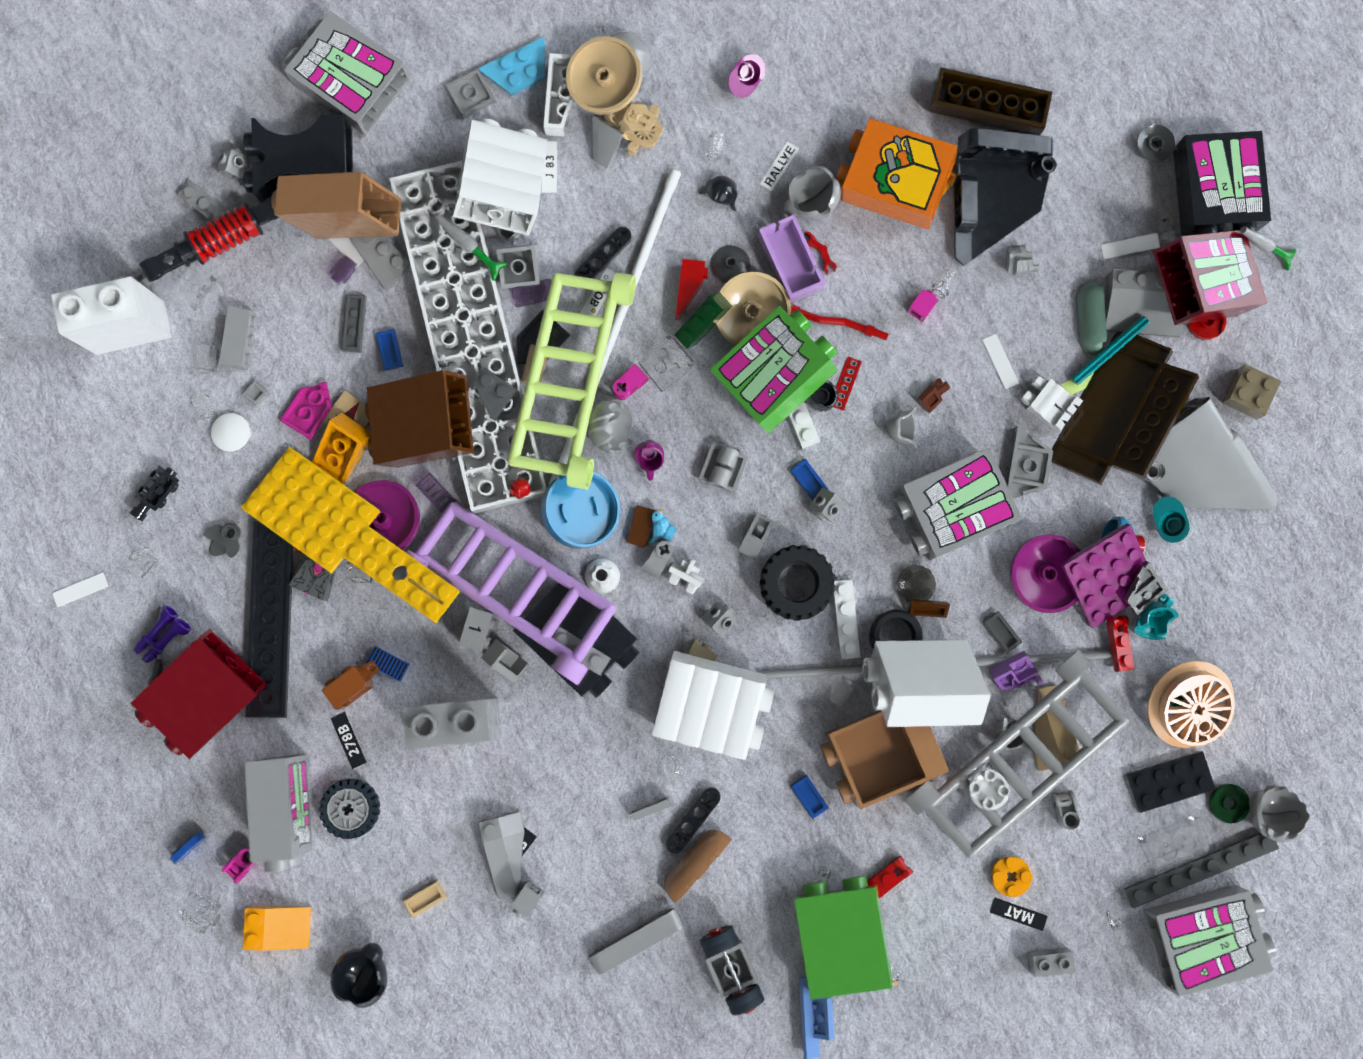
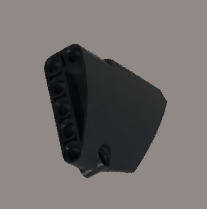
M981 128L969 129L958 137V175L954 182L955 259L962 266L968 264L1041 212L1049 175L1057 168L1056 160L1052 157L1053 138Z

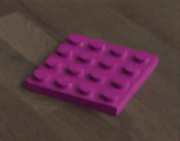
M1128 523L1060 563L1091 628L1098 626L1109 617L1129 607L1124 597L1143 562L1146 561L1132 526Z

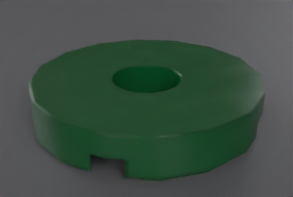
M1227 783L1216 787V790L1212 791L1209 798V807L1214 817L1221 822L1239 823L1246 818L1250 811V799L1243 788ZM1228 798H1232L1234 801V806L1231 809H1228L1225 805Z

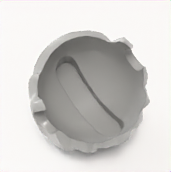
M610 399L603 401L593 408L588 424L590 440L600 450L607 453L623 451V449H620L621 446L631 445L633 442L628 438V432L633 422L632 413L622 400Z
M1268 785L1263 791L1257 793L1250 807V817L1255 828L1266 838L1277 842H1291L1301 838V834L1306 831L1305 825L1311 817L1307 812L1306 804L1299 800L1297 794L1289 792L1285 786Z

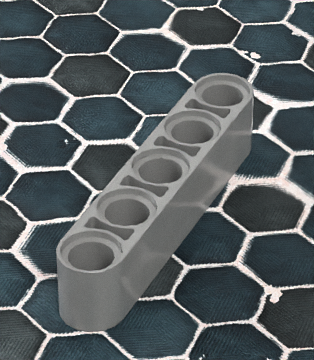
M672 908L594 952L589 958L597 973L601 975L684 927V924L676 909Z

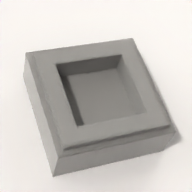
M254 380L242 395L258 408L270 393Z

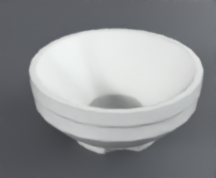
M596 559L585 570V582L596 593H609L619 583V569L615 563L608 559ZM602 569L607 572L606 580L599 581L596 579L598 570Z

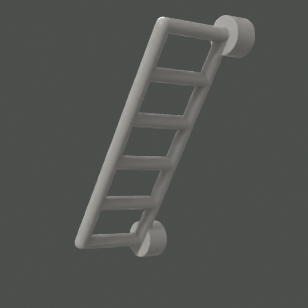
M1077 650L1055 669L1056 673L1063 679L1058 686L939 789H936L930 781H926L904 801L917 815L925 809L967 858L972 859L1126 727L1129 719L1085 672L1092 663L1080 650ZM1079 683L1113 719L1093 739L1059 702L1062 697ZM1049 709L1083 746L1063 765L1029 728L1032 723ZM1019 735L1053 772L1033 791L1029 789L998 754ZM987 762H990L1020 795L1022 800L1003 817L995 810H985L974 804L992 826L973 843H970L938 805L957 788H960L973 803L969 795L970 781L968 779Z

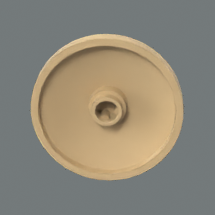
M610 36L597 37L582 44L572 55L566 71V84L573 100L582 109L599 115L615 113L626 107L636 96L642 81V66L635 51L625 41Z
M754 271L740 273L730 278L719 290L732 307L716 325L723 337L735 346L779 305L788 315L791 314V304L785 288L770 275Z

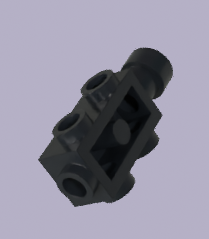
M159 465L157 469L150 473L147 482L139 487L135 497L140 503L137 507L134 506L129 513L143 522L148 516L147 512L150 508L154 511L158 508H163L169 493H174L179 487V479L176 477L177 473L169 467L164 469Z

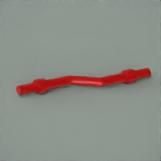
M794 304L791 306V313L798 309L807 320L818 324L842 325L863 332L868 337L874 336L883 340H887L889 333L875 329V326L869 324L866 326L847 318L819 316L802 310Z

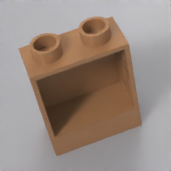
M882 710L875 711L826 732L825 734L829 742L820 745L828 766L832 767L838 764L844 776V779L835 782L844 804L846 805L854 801L859 809L866 808L950 772L930 726L887 727Z

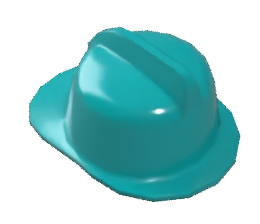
M1174 497L1159 499L1153 507V518L1160 537L1170 543L1184 540L1189 533L1190 525L1183 504Z

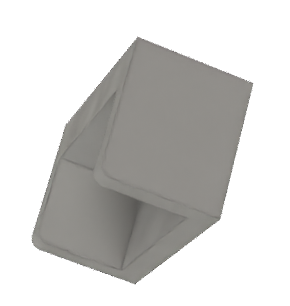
M497 639L481 657L490 667L513 683H516L529 667L525 660Z

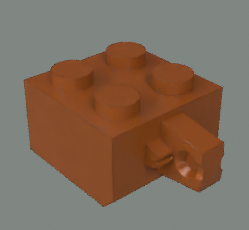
M370 661L362 666L351 667L350 665L341 671L342 675L336 679L333 677L324 684L326 687L321 691L335 710L345 709L373 688L374 682L372 678L380 669L374 661Z

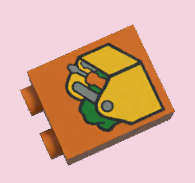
M869 118L864 131L856 129L853 133L849 151L855 153L851 166L842 163L836 179L842 187L843 202L929 230L954 167L958 146Z

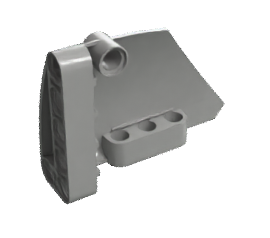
M1210 397L1194 398L1183 406L1150 468V475L1147 474L1145 479L1138 477L1141 480H1148L1165 497L1178 499L1186 508L1275 509L1278 496L1236 431L1229 428Z

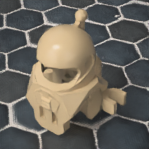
M639 101L630 102L626 107L615 113L603 115L604 120L609 122L610 126L624 133L623 138L630 143L627 147L628 154L634 157L639 147L642 149L654 148L664 131L663 126L657 119L660 113L659 107L654 104L651 105L648 111L646 104Z

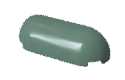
M1100 281L1085 283L1080 287L1076 295L1079 343L1084 351L1094 356L1103 350V342H1107L1103 287H1099Z

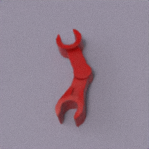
M805 231L804 235L810 238L809 241H806L808 246L819 251L825 264L823 268L825 274L828 275L829 273L827 269L829 265L833 267L835 272L837 266L835 262L831 261L827 246L819 243L811 232Z

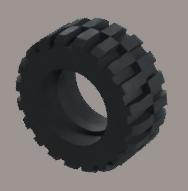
M790 545L778 550L767 560L760 574L759 587L765 604L774 614L787 620H806L818 615L831 602L836 587L834 585L836 578L832 572L833 567L831 563H828L826 557L823 554H819L818 550L808 548L806 545ZM791 565H802L813 573L816 585L814 592L808 599L792 601L782 594L779 588V578L785 568Z

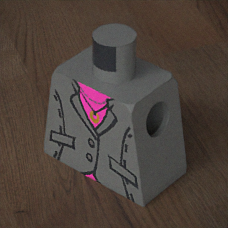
M306 559L289 586L328 602L336 571L334 570L331 574L316 562Z

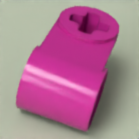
M636 364L632 365L614 382V396L619 400L627 399L636 390L640 389L649 378ZM619 387H621V388H624V387H625V392H623L622 390L619 391L618 388H619Z
M249 847L239 851L221 870L234 880L233 883L235 885L257 863H250L247 860L246 852L250 853Z

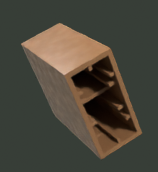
M363 172L278 176L277 190L273 192L271 198L272 208L275 211L274 215L317 239L398 236L402 198Z

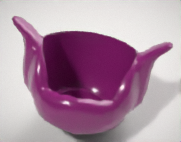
M647 440L636 446L634 452L635 461L641 469L646 471L647 479L651 481L653 480L654 472L664 464V450L659 443L653 440Z

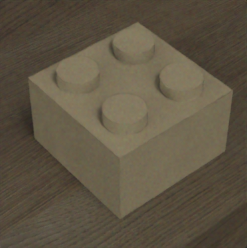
M1245 364L1237 369L1222 403L1257 420L1266 416L1281 381Z

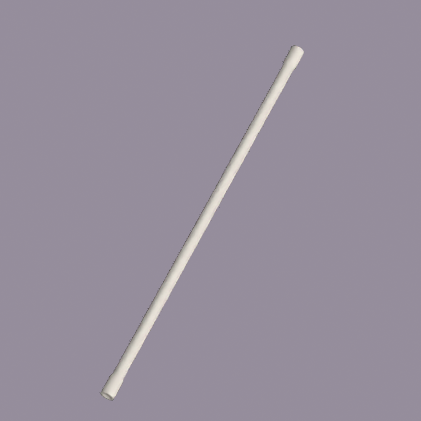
M673 169L669 172L665 188L631 275L636 276V286L672 193L681 175L680 172ZM619 305L616 311L598 385L629 306ZM580 407L578 409L577 415L572 425L574 427H576ZM567 438L558 463L567 464L573 438ZM552 474L549 484L560 475Z

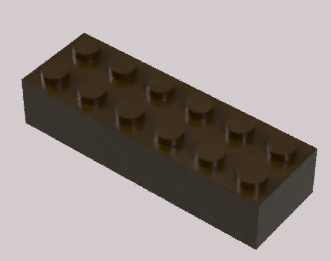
M940 68L929 112L1040 136L1046 127L1053 92Z

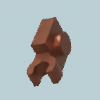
M938 378L934 382V387L930 385L917 399L924 410L931 413L943 400L941 395L948 391L950 386L948 382L945 381L943 383Z

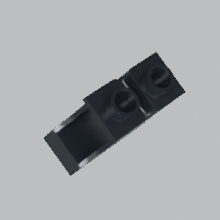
M344 114L320 115L319 119L310 128L294 135L273 133L261 126L256 118H251L252 132L244 133L243 144L246 155L257 156L260 159V162H252V169L244 171V184L246 191L253 193L261 203L272 197L273 192L277 190L278 176L353 172L352 127Z

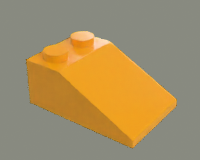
M340 413L329 421L312 463L345 485L368 448V442L371 439L370 431L345 414Z
M251 905L245 908L243 950L309 948L311 907Z

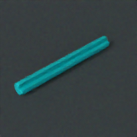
M1145 316L1140 317L1071 377L1073 383L1076 385L1082 383L1148 326L1149 320Z

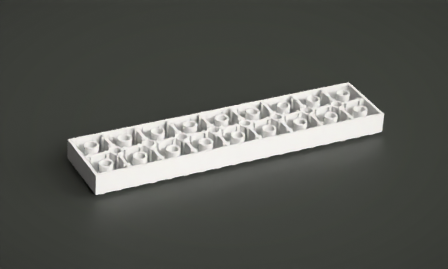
M461 160L390 178L393 193L402 198L400 223L436 370H446L467 375L474 453L458 456L470 509L475 514L542 497L547 488L544 472L512 467L507 462L524 391L496 280L492 281L488 267L473 253L464 251L444 226L437 221L443 215L448 221L473 237L478 244V248L490 258L482 224L453 217L462 164ZM484 368L517 390L496 421L491 418L473 384ZM527 430L521 456L540 459L534 431ZM522 477L528 481L531 491L528 496L517 499L514 495L510 494V483Z

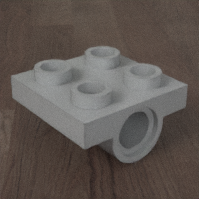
M712 443L698 480L735 493L748 456L730 447Z

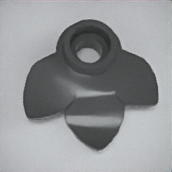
M236 524L213 525L204 532L203 535L206 538L213 540L210 555L220 556L227 553L230 558H233L238 553L240 548L238 539L241 536V530ZM230 530L234 531V535L232 537L229 536Z

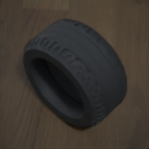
M890 610L882 613L874 620L869 632L870 644L874 649L875 641H881L880 630L883 624L891 619H899L910 627L912 633L911 641L923 640L920 623L912 614L903 610Z

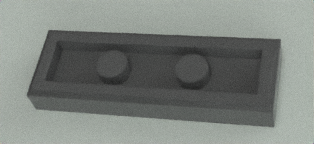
M346 294L342 352L362 353L366 295Z

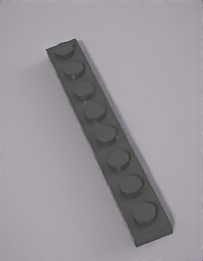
M1258 833L1126 887L1124 891L1131 908H1136L1278 850L1279 846L1276 841Z

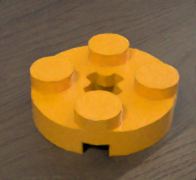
M1014 856L998 859L991 869V881L994 888L1001 894L1013 898L1024 894L1029 889L1033 879L1027 863ZM1008 872H1010V873L1015 872V873H1016V875H1015V878H1016V879H1015L1014 881H1013V880H1010L1009 882L1007 881V879H1008L1007 873H1008Z

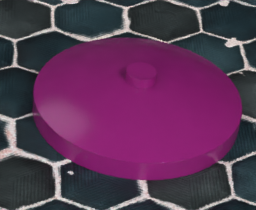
M387 480L369 482L354 491L380 510V513L369 527L401 550L405 549L416 536L420 525V510L413 495L402 485Z
M1040 535L1023 543L1014 554L1010 565V582L1017 598L1028 608L1043 613H1057L1073 606L1077 599L1060 563L1080 552V549L1072 541L1058 535Z

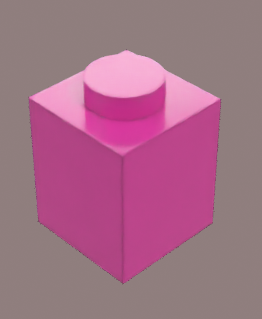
M923 289L907 312L923 323L939 299L936 298L932 291Z

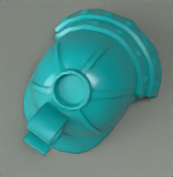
M1164 593L1158 598V601H1154L1144 609L1135 623L1134 632L1139 637L1150 640L1166 639L1165 635L1168 633L1169 623L1179 616L1175 609L1170 608L1174 603V599Z

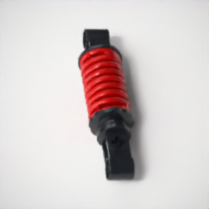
M272 197L252 208L244 201L240 209L237 207L233 208L234 215L231 211H227L226 216L221 214L219 219L213 218V224L211 221H207V228L201 224L199 229L195 227L191 231L183 232L184 239L180 242H174V247L139 264L148 281H155L182 265L189 267L194 261L204 265L209 261V257L216 258L217 253L222 255L224 250H230V246L235 248L237 243L239 245L243 244V239L249 241L250 236L255 238L259 235H264L261 226L279 218L274 215L275 211L271 204ZM168 256L174 258L172 265L165 263Z

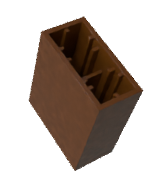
M440 370L367 387L368 400L365 403V414L370 422L371 439L368 442V451L373 458V465L400 468L474 453L467 375Z

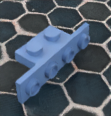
M807 976L799 978L804 1059H815L820 1057L819 1039L829 1041L834 1039L832 997L810 1000Z

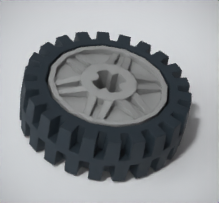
M345 779L333 784L324 792L323 798L319 803V818L323 822V827H326L329 833L334 834L333 836L340 837L341 839H354L366 834L378 821L379 807L381 806L378 801V794L374 792L375 790L368 783L358 779ZM351 804V808H353V811L348 813L346 806H349Z

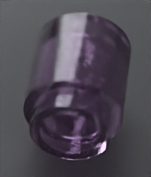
M344 255L343 258H339L329 273L332 275L330 278L339 285L341 282L346 284L356 270L357 264Z

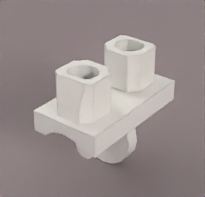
M692 559L691 563L683 560L681 565L674 562L669 569L668 582L677 585L680 578L687 581L684 590L693 594L698 587L700 588L705 578L698 575L700 569L694 566L696 560Z

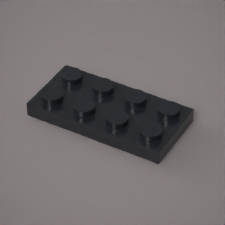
M1203 751L1126 774L1139 813L1216 790Z

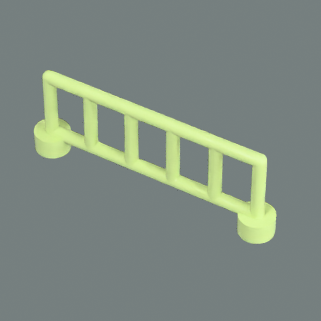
M616 272L613 281L555 273L553 275L507 459L510 466L567 476L568 487L589 489L593 477L594 461L592 458L581 457L616 305H632L636 291L635 275ZM562 285L606 292L607 296L602 317L556 310ZM553 321L599 328L593 353L548 346ZM548 357L589 364L590 368L585 389L539 382L544 358ZM542 394L582 401L576 427L530 419L535 395ZM527 430L573 438L567 464L521 456Z

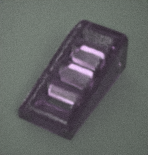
M430 472L415 485L441 513L444 512L451 502H456L454 497ZM431 479L433 482L424 489L423 486ZM437 485L438 489L429 495L428 492ZM442 491L444 494L435 501L433 498ZM448 497L449 500L444 505L440 506L439 503L444 498Z

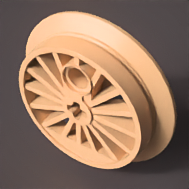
M1188 661L1172 667L1157 681L1148 702V717L1154 732L1164 742L1179 748H1193L1217 739L1228 728L1234 714V691L1230 680L1221 669L1203 661ZM1181 695L1184 698V700H1180L1175 697ZM1225 700V704H1217ZM1172 701L1182 706L1169 707V704ZM1223 710V713L1220 715L1212 711ZM1168 713H1177L1168 718ZM1210 716L1220 719L1216 725L1211 721Z

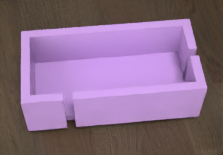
M795 215L778 221V231L776 232L775 223L759 229V241L777 281L781 283L787 292L790 304L824 289L826 283L819 268L815 269L817 266L816 261Z

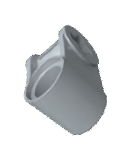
M667 541L659 542L641 569L658 579L672 556V545ZM668 545L669 554L661 555L659 547Z
M1068 790L1064 794H1052V804L1059 825L1068 830L1077 829L1080 825V817L1074 792ZM1068 815H1071L1073 818L1070 826L1065 823V818Z

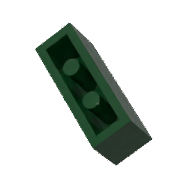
M720 292L710 295L674 336L686 349L697 345L730 310L732 305Z

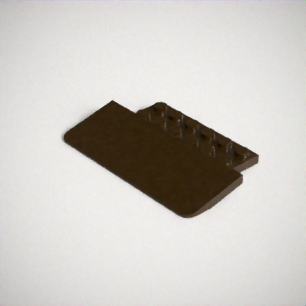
M1123 332L1115 333L1110 343L1114 341ZM1136 335L1094 371L1089 383L1080 396L1083 402L1074 414L1071 415V418L1063 427L1052 447L1053 455L1051 462L1099 485H1102L1111 467L1145 479L1192 392L1199 375L1167 364L1173 353L1171 348Z

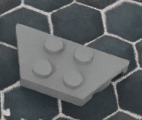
M1021 426L1016 427L1007 478V487L1013 498L1047 489L1053 455L1052 449L1041 444L1040 440L1029 435Z

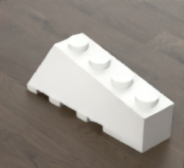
M553 53L549 55L544 115L545 135H565V123L573 102L566 84L567 66L572 55Z

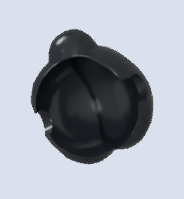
M368 943L362 948L349 950L338 958L330 977L331 990L336 999L342 1002H351L359 1008L369 1007L380 1000L386 990L388 977L386 965L382 960L383 951L378 944Z

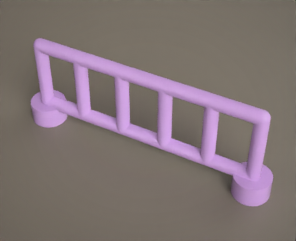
M451 502L415 553L407 548L404 551L459 591L556 654L558 657L551 668L576 685L580 683L588 671V668L581 664L582 660L616 611V607L612 602L456 502ZM456 516L475 528V530L450 567L446 568L429 557L428 554ZM486 535L506 548V550L478 589L458 576V574ZM515 556H518L537 568V570L513 606L508 609L491 598L489 594ZM549 576L569 590L543 629L540 630L520 617V615L545 578ZM580 596L601 611L573 652L552 638V636Z

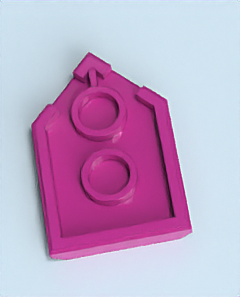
M327 382L300 388L279 421L312 440L332 408Z

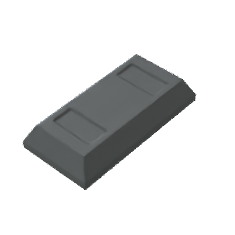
M999 611L983 622L1007 654L1022 643V640Z

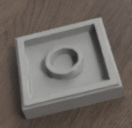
M478 68L445 85L463 119L496 102Z

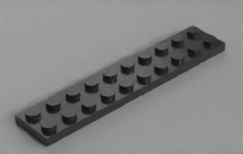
M259 521L253 522L248 666L267 685L246 705V717L287 718L292 587L289 584L293 576L294 548L290 543Z

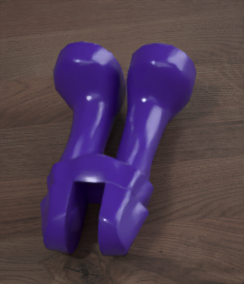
M167 605L161 608L156 623L141 637V640L137 641L133 649L136 654H140L149 645L152 647L142 657L145 663L156 659L157 655L162 653L168 642L176 635H187L192 630L190 625L184 620L176 619L178 617L177 612ZM169 623H171L168 629L163 633V635L158 640H155L156 636Z

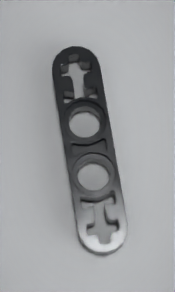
M626 227L616 229L576 270L574 276H580V273L584 275L588 271L586 268L588 266L591 271L586 275L587 278L595 279L631 242V231ZM620 233H621V234L627 233V234H626V238H627V239L625 240V239L622 238V239L619 241L620 247H618V245L616 244V242H617V241L619 240V238H620L619 234H620ZM612 245L615 248V252L613 254H606L604 251L605 247ZM600 259L602 265L599 268H594L591 265L592 260Z
M707 788L669 836L666 843L669 852L674 854L680 853L719 803L721 795L716 788ZM714 791L716 792L715 797L717 799L715 801L711 800L708 803V805L711 806V808L708 810V808L704 804L700 803V801L703 799L704 802H706V800L708 799V796L706 794L708 792L713 793ZM696 807H703L705 809V815L702 818H697L694 815ZM684 823H691L693 825L691 833L685 834L682 831ZM679 831V833L687 839L686 841H684L683 839L679 841V849L677 847L672 849V844L670 841L677 840L679 835H676V832Z

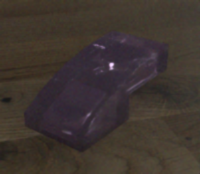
M551 279L542 280L537 285L512 288L515 307L547 301Z

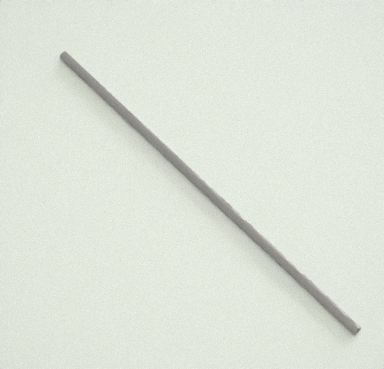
M1111 651L1082 652L1088 660L1112 658ZM1074 653L1028 655L1032 663L1066 661ZM1013 656L976 658L978 666L997 665ZM863 665L761 671V674H765L766 679L863 673Z

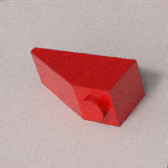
M682 259L676 320L681 319L702 287L703 279L708 277V268H705V261Z

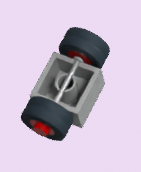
M732 925L721 928L716 927L710 930L707 935L700 939V944L722 998L727 996L725 1000L733 1016L750 1013L764 1002V996L759 985L753 984L759 980L741 939L738 940Z

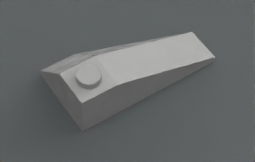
M520 811L479 822L482 841L498 899L519 894L525 832Z

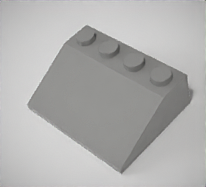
M1113 269L1107 275L1105 301L1106 331L1124 332L1140 317L1145 316L1150 323L1138 334L1181 337L1184 324L1174 325L1159 273Z

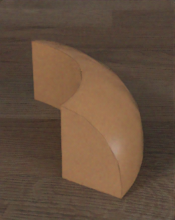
M718 830L706 831L684 858L667 874L665 889L667 895L674 903L687 893L697 879L699 880L714 860L720 856L732 840L729 836Z

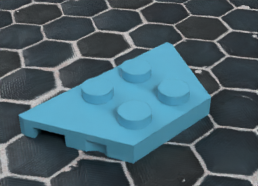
M544 37L480 67V73L491 79L498 87H502L511 96L544 81Z

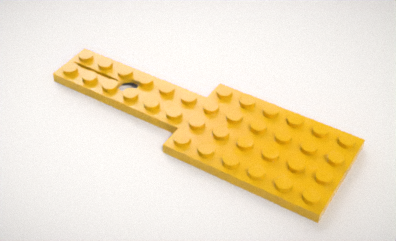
M291 447L286 450L241 506L242 510L331 574L341 561L346 559L435 624L460 593L457 588L369 527L380 513L378 508ZM399 566H404L407 569V576L403 580H395L393 577V571Z

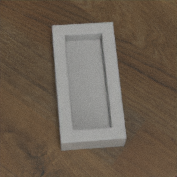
M666 798L631 812L633 820L636 821L671 807L670 800Z

